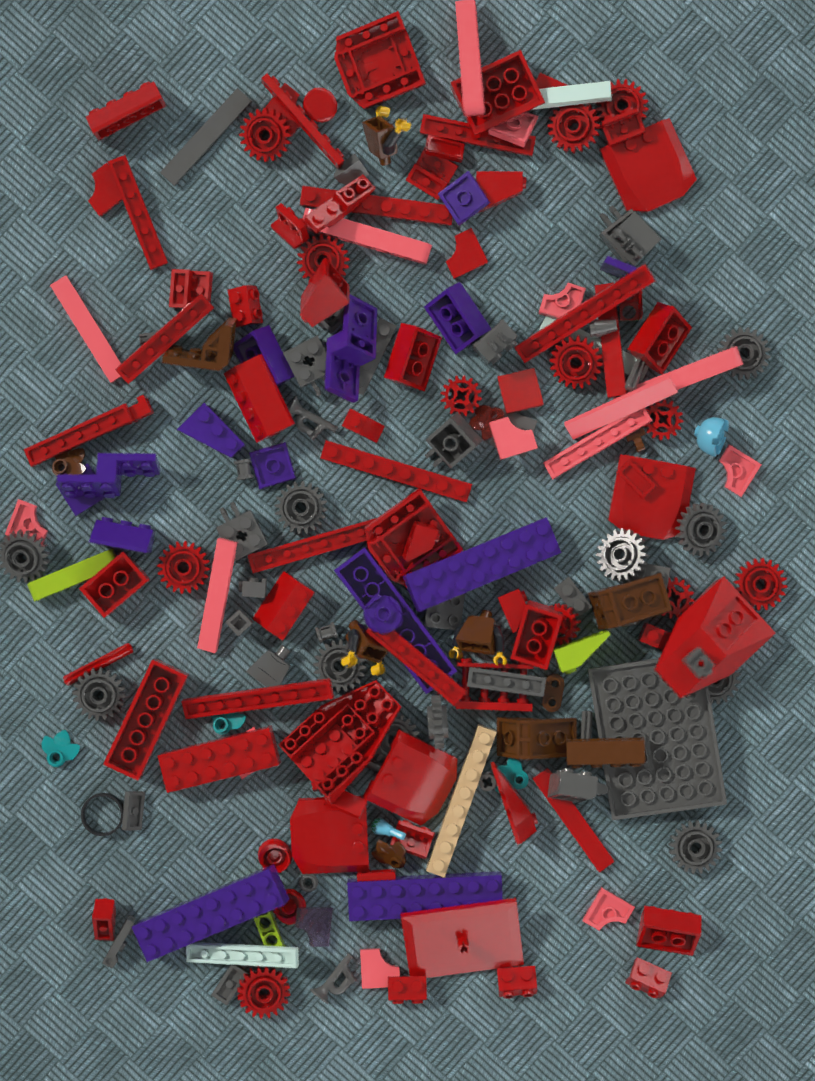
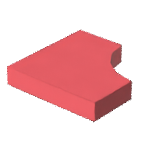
M525 112L490 128L488 134L525 147L538 120V116Z
M567 283L565 289L560 293L554 295L544 294L538 314L553 319L560 318L582 304L586 288Z
M508 417L489 422L500 460L538 448L533 431L516 428Z
M730 444L718 460L727 472V481L724 487L739 497H742L762 465Z
M18 499L5 535L9 536L13 531L17 534L19 530H22L24 535L29 530L30 536L37 533L36 540L43 538L41 545H43L48 530L43 528L38 522L36 515L37 506Z
M601 887L582 920L600 931L604 925L610 922L626 924L635 906Z
M380 948L360 949L362 989L387 988L388 976H400V967L386 962L381 956Z

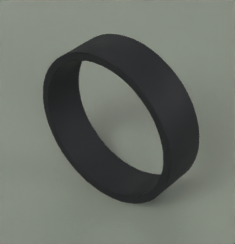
M110 793L95 794L82 807V824L93 835H110L122 825L123 804L116 796ZM105 796L113 799L118 804L121 819L114 830L98 832L88 825L85 819V808L91 799Z

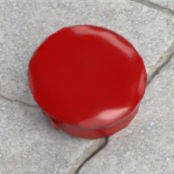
M318 87L311 89L306 94L303 100V108L310 119L323 123L335 116L337 101L329 90Z
M276 838L268 839L259 847L258 860L263 868L274 864L277 872L281 873L291 864L292 853L284 841Z
M289 888L285 890L290 900L285 905L273 909V912L282 923L292 925L305 915L306 901L301 893Z

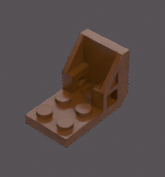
M229 317L207 338L202 349L190 348V350H186L182 346L172 345L163 354L162 363L220 371L229 364L233 357L237 318Z
M661 573L625 584L588 592L598 629L619 627L672 610Z
M497 717V756L515 759L567 757V739H577V718L574 717L550 719Z

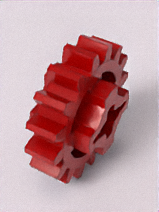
M463 375L462 380L455 376V381L448 379L449 386L443 385L446 391L440 394L445 396L441 403L446 402L444 409L450 408L451 415L458 411L459 414L463 413L467 417L468 411L472 414L474 413L473 407L479 408V404L476 402L482 400L481 397H478V394L482 391L476 390L478 383L472 384L473 378L467 381L465 375ZM457 384H466L468 387L460 388ZM450 389H452L454 393L453 398L451 400L448 399V393ZM457 392L461 394L467 392L464 401L462 399L456 400L458 397ZM473 392L474 400L471 404L469 401V395ZM456 404L463 405L465 409H458L454 406Z
M663 399L661 403L658 401L655 405H649V410L646 409L649 415L652 413L654 416L652 424L648 423L643 426L648 428L645 432L646 434L652 433V439L657 435L659 441L663 439V436H665L666 440H669V434L676 436L675 430L682 429L678 424L684 421L679 419V416L683 413L677 412L679 406L673 407V401L667 404L666 399ZM658 407H665L669 410L666 412L661 411ZM659 415L666 417L665 423L660 424L658 422L660 420ZM673 415L675 418L674 425L671 424V417ZM664 428L667 432H658L656 429Z
M674 577L673 581L669 578L667 586L668 597H671V593H673V595H677V598L674 600V603L669 600L672 611L661 613L662 616L668 613V618L672 619L673 614L678 618L680 616L679 613H683L690 606L689 602H694V599L690 598V595L694 594V592L688 591L690 588L689 584L684 586L685 580L682 579L678 582L677 577ZM674 585L681 587L683 591L678 592ZM682 599H685L683 606L680 608V602Z
M557 603L554 606H549L558 612H562L563 615L558 634H565V636H557L555 644L559 642V645H564L565 642H572L571 638H577L575 632L580 631L577 624L581 623V621L576 620L579 614H573L574 608L567 609V604H562L561 606L560 603Z

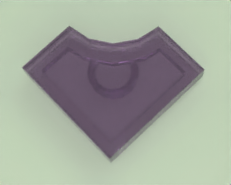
M297 908L295 927L303 929L307 933L310 946H329L333 908Z

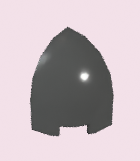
M353 154L344 161V165L336 169L334 178L339 183L347 185L362 174L367 177L369 173L357 155Z

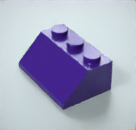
M461 282L445 289L424 306L455 355L491 330V327Z
M269 325L253 330L234 343V352L240 364L257 355H263L277 387L295 377Z
M102 517V520H96L89 542L151 553L155 530L151 529V525L140 524L139 527L132 526V522L121 520L119 524L114 523L113 518Z

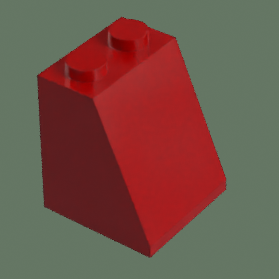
M327 257L322 260L301 295L300 316L311 327H314L350 303L349 284Z

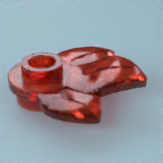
M481 405L479 408L474 409L476 416L470 420L469 425L473 430H481L483 440H488L493 437L489 422L505 418V414L498 407L491 408L488 405Z

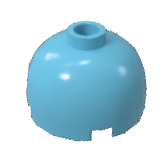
M717 417L707 418L702 422L701 426L698 425L696 427L694 436L697 437L698 447L704 453L715 457L720 454L726 440L724 431H728L729 428L728 420Z

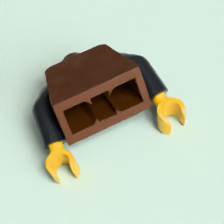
M378 106L376 108L377 116L363 121L362 125L369 151L379 158L380 165L385 166L391 163L390 156L398 152L397 141L401 136V131H409L411 124L406 119H398L395 123V130L392 124L382 118L389 116L390 108Z
M482 610L480 616L470 615L465 622L455 629L452 643L454 648L449 651L450 658H454L457 652L456 660H461L463 657L462 651L494 655L497 652L493 660L495 665H498L500 657L503 659V665L507 664V658L502 653L504 652V637L501 628L496 625L495 619L492 618V612Z
M357 620L352 621L348 626L350 631L346 634L348 656L342 658V665H348V668L357 664L355 654L359 658L376 662L377 665L371 666V674L376 676L382 675L385 672V666L382 664V661H384V657L389 651L366 632L369 627L360 624Z

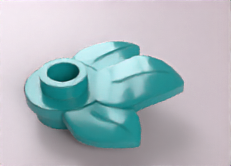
M239 712L211 716L214 720L213 729L217 734L225 735L230 730H237L242 727L247 716ZM222 722L226 724L224 729L220 726Z
M67 730L57 733L54 739L44 736L42 740V750L47 754V762L53 767L62 766L65 761L73 760L79 753L80 745L70 744L71 739ZM54 754L60 756L59 761L54 760Z
M508 758L507 765L498 766L515 789H523L528 785L529 777L522 770V764L518 759ZM518 776L523 778L521 783L516 782ZM496 785L495 791L500 793L498 785Z

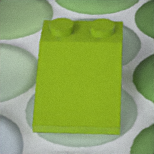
M602 630L570 643L554 647L553 655L559 671L566 674L577 671L576 667L581 666L610 636V632Z

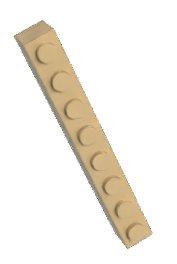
M477 724L426 866V871L445 877L497 733L492 728Z

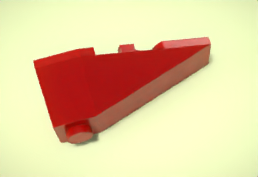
M493 761L490 764L516 843L519 845L537 831L535 824H538L535 812H530L528 805Z

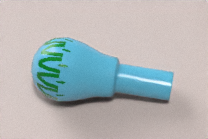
M382 818L375 819L371 824V830L376 835L394 836L401 840H404L406 837V833L394 829L393 826Z

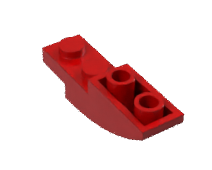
M362 174L335 192L334 197L305 215L304 221L315 233H318L325 227L330 228L361 204L375 190V186Z

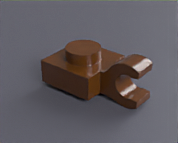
M643 427L626 436L627 442L633 440L637 453L645 450L641 439L642 436L646 435Z

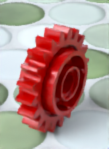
M617 79L616 85L611 82L612 101L595 103L597 106H600L596 111L601 113L599 116L601 120L610 114L617 116L622 114V110L618 109L617 103L623 102L627 108L633 107L635 109L638 107L641 119L645 120L646 115L642 112H648L649 108L643 105L648 104L649 101L642 98L645 97L646 92L639 93L641 86L635 89L634 81L628 85L627 79L624 80L623 84Z
M590 103L586 107L585 104L566 107L561 106L559 107L560 111L553 110L556 116L549 117L553 124L547 125L552 130L548 135L554 137L551 140L553 144L558 142V149L564 146V152L567 153L571 148V152L575 154L576 148H578L582 153L583 146L590 149L589 142L596 143L593 136H600L596 129H600L601 125L596 122H599L601 119L599 116H595L597 111L595 109L591 110L592 106ZM579 123L576 130H570L571 124Z
M263 108V113L260 109H256V115L252 112L249 113L251 119H243L247 125L240 126L245 131L239 134V136L245 138L240 144H247L244 151L251 150L249 156L254 157L257 155V161H260L262 156L264 162L269 161V156L272 161H275L276 155L283 157L281 150L288 151L285 144H292L291 141L287 140V137L293 136V134L287 133V130L292 127L285 126V123L288 121L287 118L281 120L283 113H278L275 116V109H271L270 113L268 108ZM265 129L270 133L268 140H264L262 137V132Z
M320 234L319 240L312 236L313 243H310L308 240L306 241L307 248L304 246L300 247L304 253L297 254L302 259L297 261V265L303 266L298 270L299 273L305 272L302 277L303 279L309 277L310 282L319 267L318 260L321 257H327L341 276L346 277L343 269H349V266L344 263L349 262L350 258L344 257L348 254V250H341L344 244L337 245L338 238H335L332 242L330 235L324 240L323 235Z
M570 335L569 342L563 339L561 340L563 346L556 344L555 347L558 351L552 350L551 354L555 357L550 358V362L555 364L550 367V370H557L553 377L560 376L559 383L565 380V387L572 383V387L575 389L576 384L579 383L580 387L583 388L584 382L591 385L590 378L597 380V376L594 373H601L597 366H603V362L598 361V359L602 358V354H596L599 351V347L592 348L594 341L588 344L587 337L581 341L580 335H577L576 340H573V337ZM579 358L582 363L579 366H574L571 360Z
M178 541L176 542V548L171 544L169 545L170 552L163 550L166 556L159 557L163 564H158L157 567L163 569L158 572V575H164L161 582L168 581L166 588L173 585V592L180 588V593L183 594L185 588L188 593H192V587L199 590L198 583L201 585L205 584L202 578H209L205 571H209L211 568L205 566L210 560H204L207 553L200 554L202 547L194 549L195 543L188 547L187 541H184L183 546H181ZM182 562H186L189 565L186 573L181 572L179 569V565Z
M753 558L752 565L746 561V568L739 567L742 573H735L739 580H735L733 583L738 584V587L735 589L740 591V594L752 607L755 605L757 611H760L761 606L764 610H768V604L771 607H775L774 600L781 602L778 596H785L781 589L787 588V585L782 584L787 578L780 577L784 570L777 571L779 565L771 566L772 560H768L765 564L764 558H761L759 563L756 558ZM758 579H762L765 584L761 590L756 587Z
M257 966L256 972L250 968L251 975L244 973L245 980H239V984L242 987H237V992L241 993L237 995L238 1000H242L240 1006H246V1013L252 1010V1017L259 1013L260 1019L263 1018L264 1014L270 1018L271 1012L278 1015L277 1008L284 1010L282 1003L288 1004L286 997L290 996V991H288L290 985L286 983L287 977H282L281 970L276 973L275 967H272L271 970H268V967H264V970H261V967ZM261 989L269 990L265 995L259 994Z

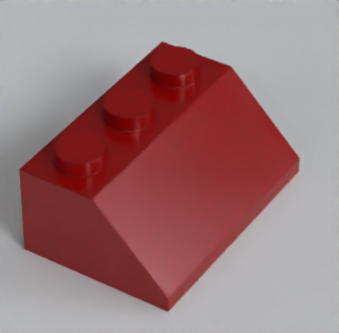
M657 302L631 342L628 350L636 359H641L646 363V366L663 375L692 327L674 306Z
M401 323L384 378L425 392L442 337L418 326Z
M123 551L79 589L105 618L151 579Z
M283 571L252 619L270 633L284 640L316 591Z
M529 600L525 605L510 659L548 670L563 615L548 605Z
M644 906L636 946L693 956L701 936L702 915L679 912L673 909H661L654 906Z

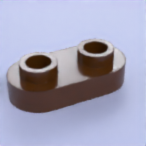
M550 674L546 678L542 705L549 712H555L561 707L564 679L559 674ZM553 680L558 681L557 687L551 685ZM550 699L555 700L554 706L548 704Z

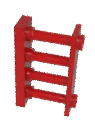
M461 658V662L457 661L456 665L462 667V688L467 693L456 704L455 709L532 712L533 704L528 702L527 695L519 694L517 702H509V698H507L508 692L500 691L498 701H490L488 689L481 688L479 700H471L467 681L469 667H482V669L501 668L503 672H508V668L520 669V674L527 675L528 669H534V666L519 661L518 664L507 663L506 665H503V663L495 665V663L472 662L471 658Z

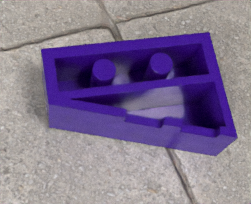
M203 403L177 428L182 433L231 458H234L246 446L206 403Z

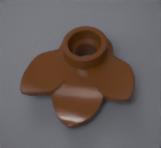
M77 448L56 456V461L52 465L53 473L56 476L82 475L87 469L81 464L85 458V450Z
M381 840L377 841L376 850L372 851L371 854L378 862L389 864L393 868L398 869L403 868L406 864V850L399 841L394 843L393 846Z

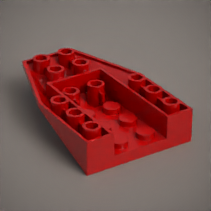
M723 576L714 581L678 617L654 670L681 699L732 675L776 633ZM695 647H700L702 652L714 664L711 668L713 672L706 678H696L681 661ZM700 660L698 667L702 668L704 663Z
M375 680L321 705L278 745L332 804L371 761L399 713L401 705Z

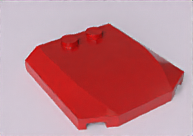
M399 11L336 37L337 43L334 59L347 94L364 110L426 85L422 69Z
M670 118L646 127V133L610 147L606 145L599 150L626 212L632 209L633 211L648 213L683 197L697 180Z
M620 454L617 471L631 459L657 487L645 499H642L616 473L608 521L620 530L621 528L626 531L632 530L643 537L660 540L675 537L676 534L680 533L675 527L681 525L677 522V519L682 520L683 517L680 513H687L686 507H689L696 468Z
M420 488L365 526L367 548L389 579L406 588L407 586L403 579L404 575L463 551V548ZM413 521L435 526L439 530L440 537L438 543L434 544L433 549L409 562L405 561L402 554Z
M399 729L390 744L391 750L374 781H370L362 797L422 826L439 813L457 779L458 759L441 749H435V746Z
M326 797L299 798L290 817L292 857L301 873L369 871L367 806L360 819H357L325 805Z

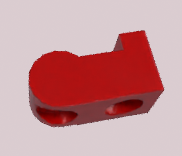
M146 395L137 397L139 403L129 407L134 422L154 413Z

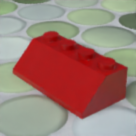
M146 82L140 86V89L134 92L131 90L123 94V98L117 101L113 99L107 102L105 107L91 110L86 119L93 134L100 141L167 105L155 82Z
M262 354L238 364L224 373L256 443L273 437L295 424Z

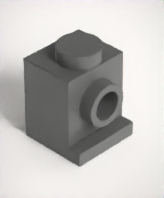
M342 308L333 313L332 319L326 318L318 323V325L324 331L328 329L333 333L343 323L344 310Z
M247 577V581H239V592H242V596L266 598L267 578H262V582H259V578Z
M239 609L225 623L237 636H240L254 622L244 611L242 612Z
M695 647L681 660L696 678H706L713 672L711 668L714 664L702 652L700 647ZM700 660L704 663L702 668L698 667Z

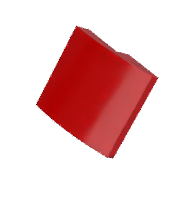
M424 148L419 159L408 174L406 181L439 200L438 193L447 187L459 165L451 160L424 154Z
M172 269L169 307L183 309L200 293L211 303L213 272Z

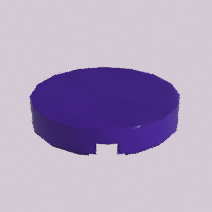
M377 595L371 598L365 605L363 612L364 621L373 632L388 634L394 631L401 623L402 608L393 597Z

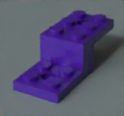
M350 295V303L344 306L343 331L327 338L325 390L354 403L359 400L360 366L376 359L377 308Z
M98 453L96 475H57V484L62 495L68 498H75L77 496L114 498L115 496H121L122 475L127 477H134L136 475L154 477L155 475H160V465L156 454Z

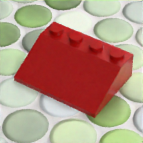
M521 50L481 68L485 114L465 117L461 78L450 83L451 91L474 135L545 103Z

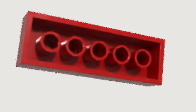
M156 658L152 659L103 765L137 781L141 779L190 674Z
M272 725L163 752L158 755L167 793L278 766L281 763Z

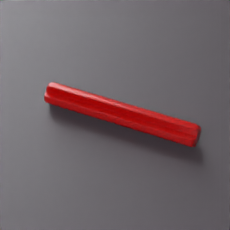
M126 643L63 677L65 684L70 686L79 681V676L85 678V671L91 674V669L94 668L97 672L100 667L104 668L133 653V647L130 643Z

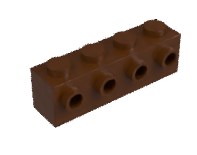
M644 737L567 739L566 741L567 765H571L572 768H582L583 765L599 768L602 767V764H610V767H621L622 764H630V767H640L641 763H645Z

